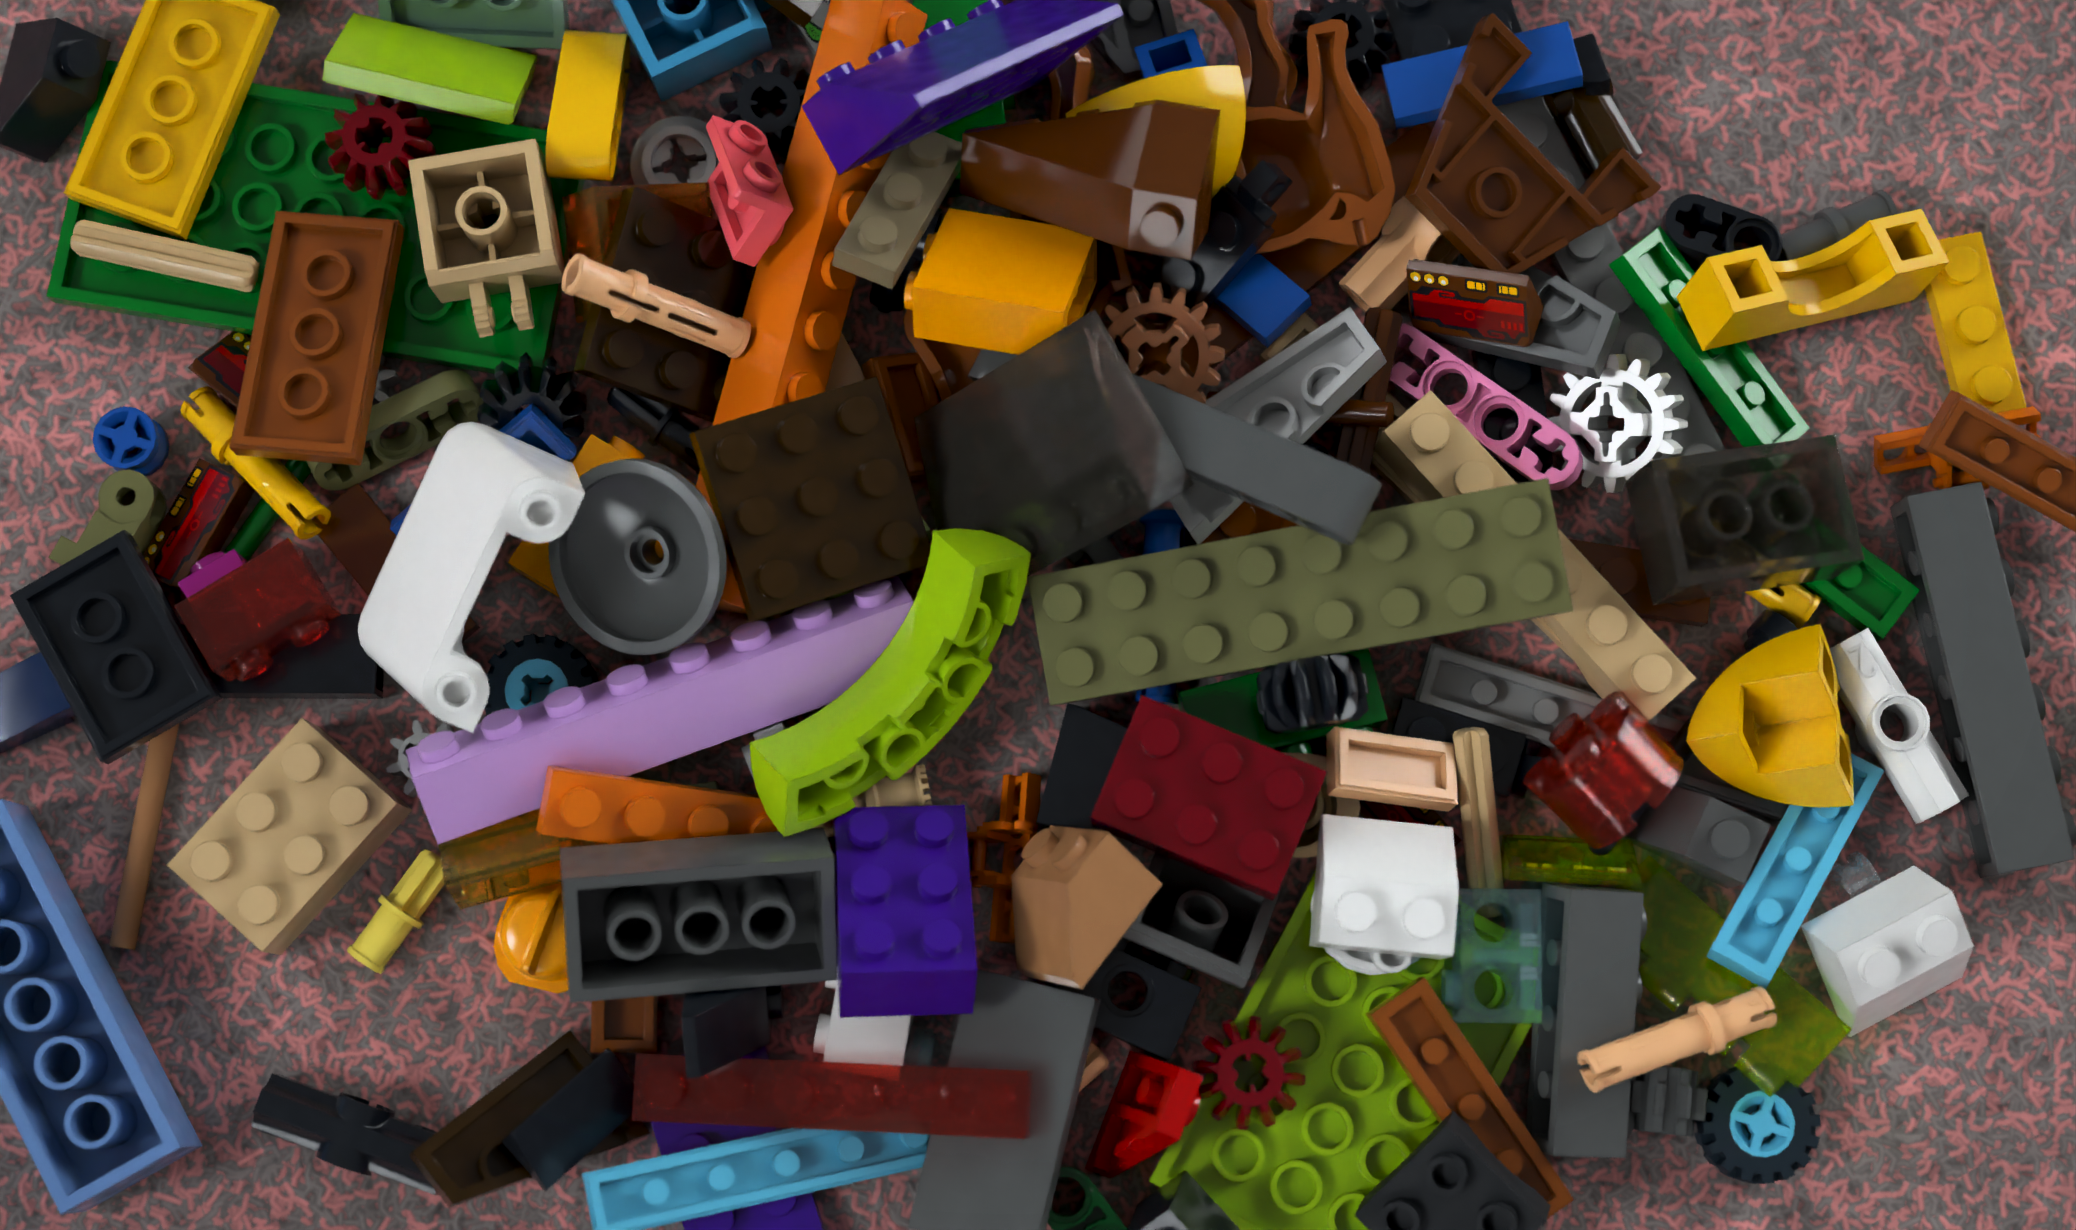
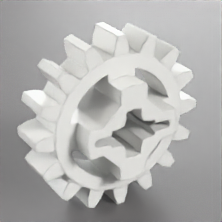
M1610 354L1607 366H1604L1600 379L1567 372L1563 377L1571 389L1569 393L1551 394L1550 400L1560 407L1561 411L1560 416L1547 419L1565 430L1579 446L1583 456L1582 469L1585 470L1582 476V486L1586 488L1597 487L1604 478V486L1607 493L1622 492L1625 479L1632 489L1643 488L1647 486L1645 470L1655 476L1665 475L1669 469L1661 458L1662 455L1681 454L1683 447L1671 439L1672 432L1687 428L1688 421L1681 418H1673L1672 409L1679 406L1684 401L1682 395H1666L1663 389L1671 379L1668 373H1657L1648 377L1650 370L1649 360L1645 358L1635 359L1628 368L1625 354ZM1596 389V399L1584 411H1581L1586 398ZM1637 389L1649 402L1652 412L1637 399ZM1608 417L1624 418V430L1618 431L1608 428ZM1581 435L1595 449L1594 456L1586 448ZM1647 436H1652L1645 451L1635 459L1636 447ZM1560 445L1555 451H1563L1564 446ZM1566 461L1564 462L1561 469H1564L1566 467Z

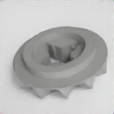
M673 116L649 126L637 139L631 154L630 171L635 186L694 211L712 202L705 183L719 164L706 129L707 123L693 117ZM674 144H678L680 151L684 152L688 161L698 160V165L689 169L690 179L687 180L689 185L687 187H683L682 182L678 181L675 173L664 174V168L673 165Z

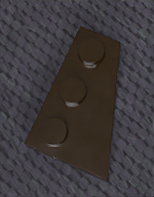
M569 1030L409 1154V1157L449 1208L533 1178L502 1143V1140L593 1061L592 1057ZM633 1113L581 1160L644 1138L650 1132L638 1116Z

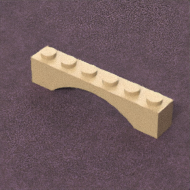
M1431 390L1382 432L1375 445V451L1411 491L1423 501L1517 484ZM1558 528L1573 612L1546 616L1543 619L1576 662L1588 684L1627 727L1634 731L1651 720L1690 685L1696 677Z

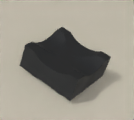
M1452 1111L1393 1172L1362 1199L1354 1216L1369 1230H1538L1546 1223L1551 1205L1535 1189L1508 1170L1486 1148L1470 1126Z

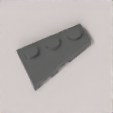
M1461 253L1451 263L1452 265L1475 268ZM1531 266L1519 274L1530 277L1544 308L1533 343L1530 346L1520 347L1420 331L1435 342L1600 379L1621 321L1615 310L1557 275L1551 277L1537 267Z

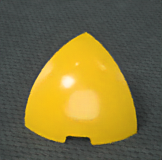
M1213 65L1182 69L1138 80L1094 97L1065 113L1066 118L1075 117L1081 111L1099 109V112L1126 109L1132 108L1135 103L1151 100H1163L1220 110L1212 189L1213 198L1220 188L1226 186L1233 178L1238 166L1245 134L1246 101L1240 67L1237 65Z
M1821 624L1787 632L1755 647L1732 663L1715 679L1700 699L1688 727L1686 741L1701 763L1732 786L1767 800L1804 807L1854 806L1849 735L1844 732L1841 725L1840 711L1837 705L1840 685Z

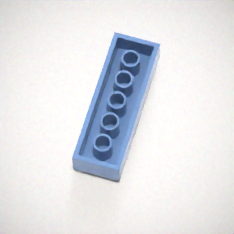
M0 799V1095L60 1214L85 1212L203 1145L29 807Z

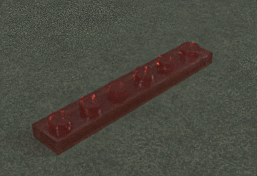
M641 1053L636 1054L632 1121L1028 1139L1030 1131L1032 1070L739 1058L700 1078H686L684 1055Z

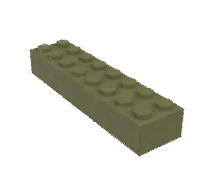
M1548 478L1371 511L1368 513L1353 545L1340 543L1298 525L1027 577L1050 706L1275 666L1282 662L1294 661L1298 658L1349 653L1573 612Z

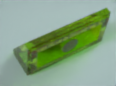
M1503 835L1501 861L1503 878L1507 880L1640 887L1641 875L1633 843L1630 840H1620L1610 853L1598 856L1590 851L1588 838Z

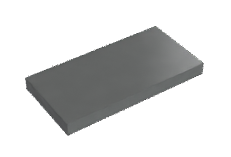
M982 969L977 970L973 1014H960L908 1228L915 1230H1046L1101 999Z

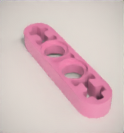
M1402 324L1397 347L1403 348L1411 341L1410 351L1419 362L1428 368L1425 369L1422 377H1420L1413 368L1399 361L1392 368L1390 384L1417 402L1430 390L1434 393V386L1442 376L1449 373H1458L1464 376L1468 383L1464 398L1458 403L1445 406L1489 453L1529 481L1548 478L1550 490L1564 489L1578 479L1583 467V456L1576 441L1565 430L1418 329ZM1434 356L1439 358L1431 364L1432 358ZM1420 380L1419 386L1414 387L1413 384ZM1498 408H1509L1515 411L1519 418L1515 433L1504 440H1493L1487 437L1484 432V421L1487 415ZM1533 426H1538L1541 429L1536 431L1532 437L1536 443L1546 450L1553 452L1560 445L1564 446L1562 456L1567 462L1564 469L1560 471L1557 468L1551 467L1545 474L1540 472L1543 467L1542 462L1534 452L1524 446L1531 435ZM1523 447L1519 458L1512 455Z

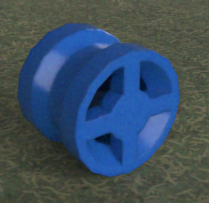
M123 406L112 409L100 418L94 428L93 444L95 452L103 462L117 471L130 469L140 472L144 476H149L160 469L168 457L170 444L166 431L158 422L137 408ZM135 448L142 449L130 454V456L127 454V452L132 451Z

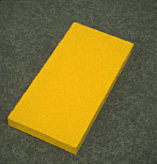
M145 0L66 185L64 194L73 201L187 240L280 17L277 9L274 6L256 0Z

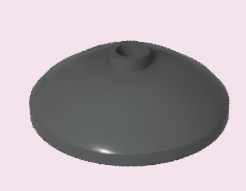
M630 458L608 462L590 469L579 477L585 495L571 525L562 536L549 542L548 545L551 574L563 605L574 621L588 635L601 644L619 652L634 655H651L683 645L700 633L708 624L720 603L724 590L727 569L726 550L721 528L713 510L704 496L690 481L663 464L645 459ZM656 540L662 546L664 553L663 560L657 555L655 551Z

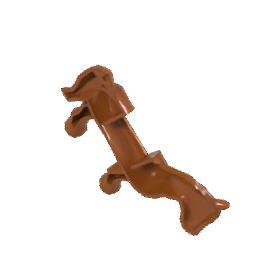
M1198 0L1216 13L1231 35L1236 47L1238 65L1243 79L1246 101L1245 134L1234 177L1237 176L1243 180L1261 160H1264L1267 163L1276 164L1293 181L1271 207L1278 215L1271 225L1275 231L1255 254L1277 252L1299 245L1308 238L1324 239L1343 245L1355 246L1371 243L1378 236L1390 215L1396 188L1391 163L1378 122L1358 94L1346 68L1345 48L1349 35L1347 24L1343 20L1330 19L1310 25L1308 28V90L1303 114L1291 110L1289 100L1296 87L1298 70L1290 55L1276 38L1272 25L1274 16L1273 1ZM1085 47L1046 76L1051 99L1049 120L1066 118V112L1090 99V90L1096 72L1090 52ZM1340 199L1346 206V214L1341 219L1332 220L1331 218L1335 214ZM1010 210V218L1047 223ZM1097 239V283L1070 348L1084 354L1086 353L1092 334L1090 332L1094 321L1098 320L1107 299L1132 285L1124 248ZM906 310L903 318L906 336L929 370L939 396L950 414L959 423L974 432L977 458L980 463H985L982 456L999 443L1002 431L1008 425L1024 422L1039 414V412L995 394L969 379L968 374L981 350L980 348L915 338L912 310Z

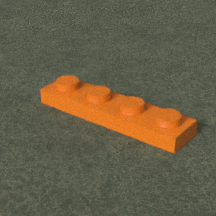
M555 766L547 767L536 831L541 835L608 844L778 831L766 814L759 795Z

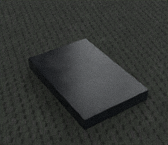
M122 530L10 595L102 763H112L222 699L132 534L126 530Z

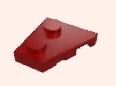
M1130 1050L1085 1169L1111 1179L1179 1141L1184 1127L1188 1126L1197 1114L1200 1105L1199 1087L1204 1076Z

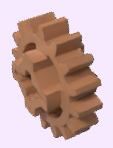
M1154 283L1150 298L1145 299L1141 298L1140 293L1134 286L1128 288L1126 292L1128 306L1125 308L1110 300L1104 308L1111 320L1110 324L1094 321L1090 331L1095 337L1103 340L1102 344L1089 346L1086 354L1116 367L1113 345L1118 334L1122 338L1121 341L1129 349V360L1124 364L1122 370L1156 384L1165 385L1170 390L1205 404L1206 396L1200 386L1202 383L1209 386H1218L1221 376L1217 371L1209 367V363H1218L1225 360V349L1218 346H1210L1209 342L1221 334L1220 324L1210 323L1203 325L1201 322L1207 312L1208 305L1203 301L1191 309L1184 305L1186 289L1182 287L1177 290L1172 299L1163 298L1161 283ZM1163 313L1173 316V318L1168 323H1147L1140 315ZM1193 335L1199 351V360L1194 373L1189 369L1190 366L1182 359V348ZM1172 338L1167 351L1166 365L1156 359L1149 365L1146 363L1139 369L1146 349L1145 342L1155 348L1162 342L1166 344Z

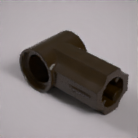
M1611 78L1610 93L1604 95H1585V89H1569L1553 93V95L1542 96L1556 125L1561 126L1589 177L1612 150L1624 147L1635 160H1638L1643 153L1612 99L1614 90Z

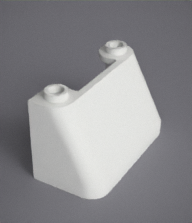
M476 422L459 423L449 429L441 439L363 607L358 623L360 645L367 655L422 706L440 720L471 733L474 732L487 704L490 690L487 675L480 666V663L469 658L463 649L464 624L507 533L525 541L539 544L557 539L571 525L585 495L574 464L485 424Z

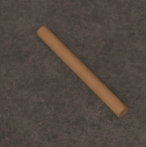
M179 724L151 739L148 744L109 946L136 949Z

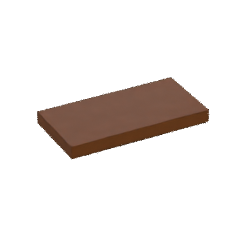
M276 211L229 447L236 455L361 466L405 230L399 220Z

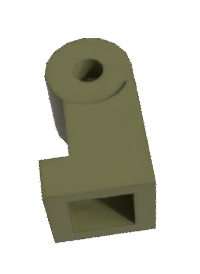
M119 470L109 475L102 483L98 493L99 508L95 511L78 542L75 543L61 535L48 558L62 566L122 530L132 534L139 549L144 554L161 525L167 510L166 498L162 490L142 473L134 470Z

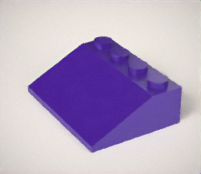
M989 0L967 14L969 21L955 26L951 18L945 19L918 35L920 42L906 48L902 40H897L871 54L868 57L870 64L855 70L851 62H847L828 71L817 79L820 90L804 103L802 108L837 173L841 175L1035 86L1121 18L1124 13L1119 4L1113 2L1090 0H1015L1004 5L1002 0Z

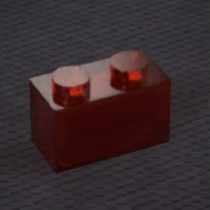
M289 538L174 606L211 670L229 682L236 678L239 681H246L260 675L272 666L274 662L272 656L292 644L295 647H302L318 640L329 631L330 626L328 622L341 615L305 552Z

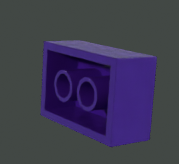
M965 805L854 807L845 814L834 818L833 856L839 1017L973 1014L978 969Z

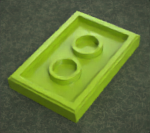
M353 13L325 58L322 80L337 86L509 125L513 123L533 79L537 55Z

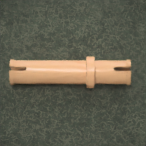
M577 253L570 259L563 273L562 291L568 295H575L609 308L614 318L627 323L634 319L671 332L676 336L725 353L728 357L734 359L744 352L749 342L751 324L746 319L731 316L701 304L696 300L651 284L646 274L629 269L623 273Z
M1756 986L1751 988L1750 991L1712 1005L1710 1003L1706 1004V1001L1692 1004L1688 1008V1014L1596 1048L1580 1051L1577 1058L1578 1064L1581 1066L1588 1064L1590 1066L1580 1069L1581 1075L1588 1088L1592 1092L1597 1093L1611 1085L1703 1051L1705 1053L1708 1052V1055L1717 1054L1725 1050L1726 1043L1764 1028L1774 1027L1777 1024V1014L1773 1012L1767 1015L1764 1014L1767 1010L1775 1009L1774 1003L1763 987Z

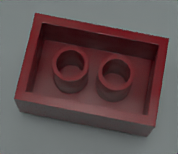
M1141 695L1091 814V824L1103 831H1107L1115 836L1274 901L1327 771Z

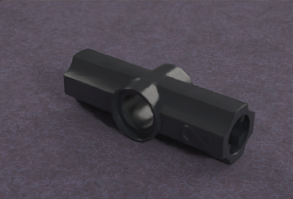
M272 1074L265 1087L261 1090L253 1110L254 1117L251 1127L259 1129L263 1133L285 1139L287 1142L296 1143L317 1151L316 1157L335 1166L370 1176L374 1172L427 1193L438 1195L409 1157L413 1150L437 1133L436 1131L394 1117L395 1111L378 1104L376 1108L369 1106L370 1101L346 1093H340L337 1096L280 1074Z

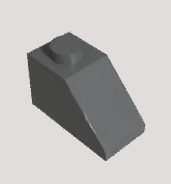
M1637 775V776H1636V778H1635L1633 784H1634L1635 781L1640 777V775ZM1667 784L1622 839L1729 889L1745 884L1771 825L1711 796Z

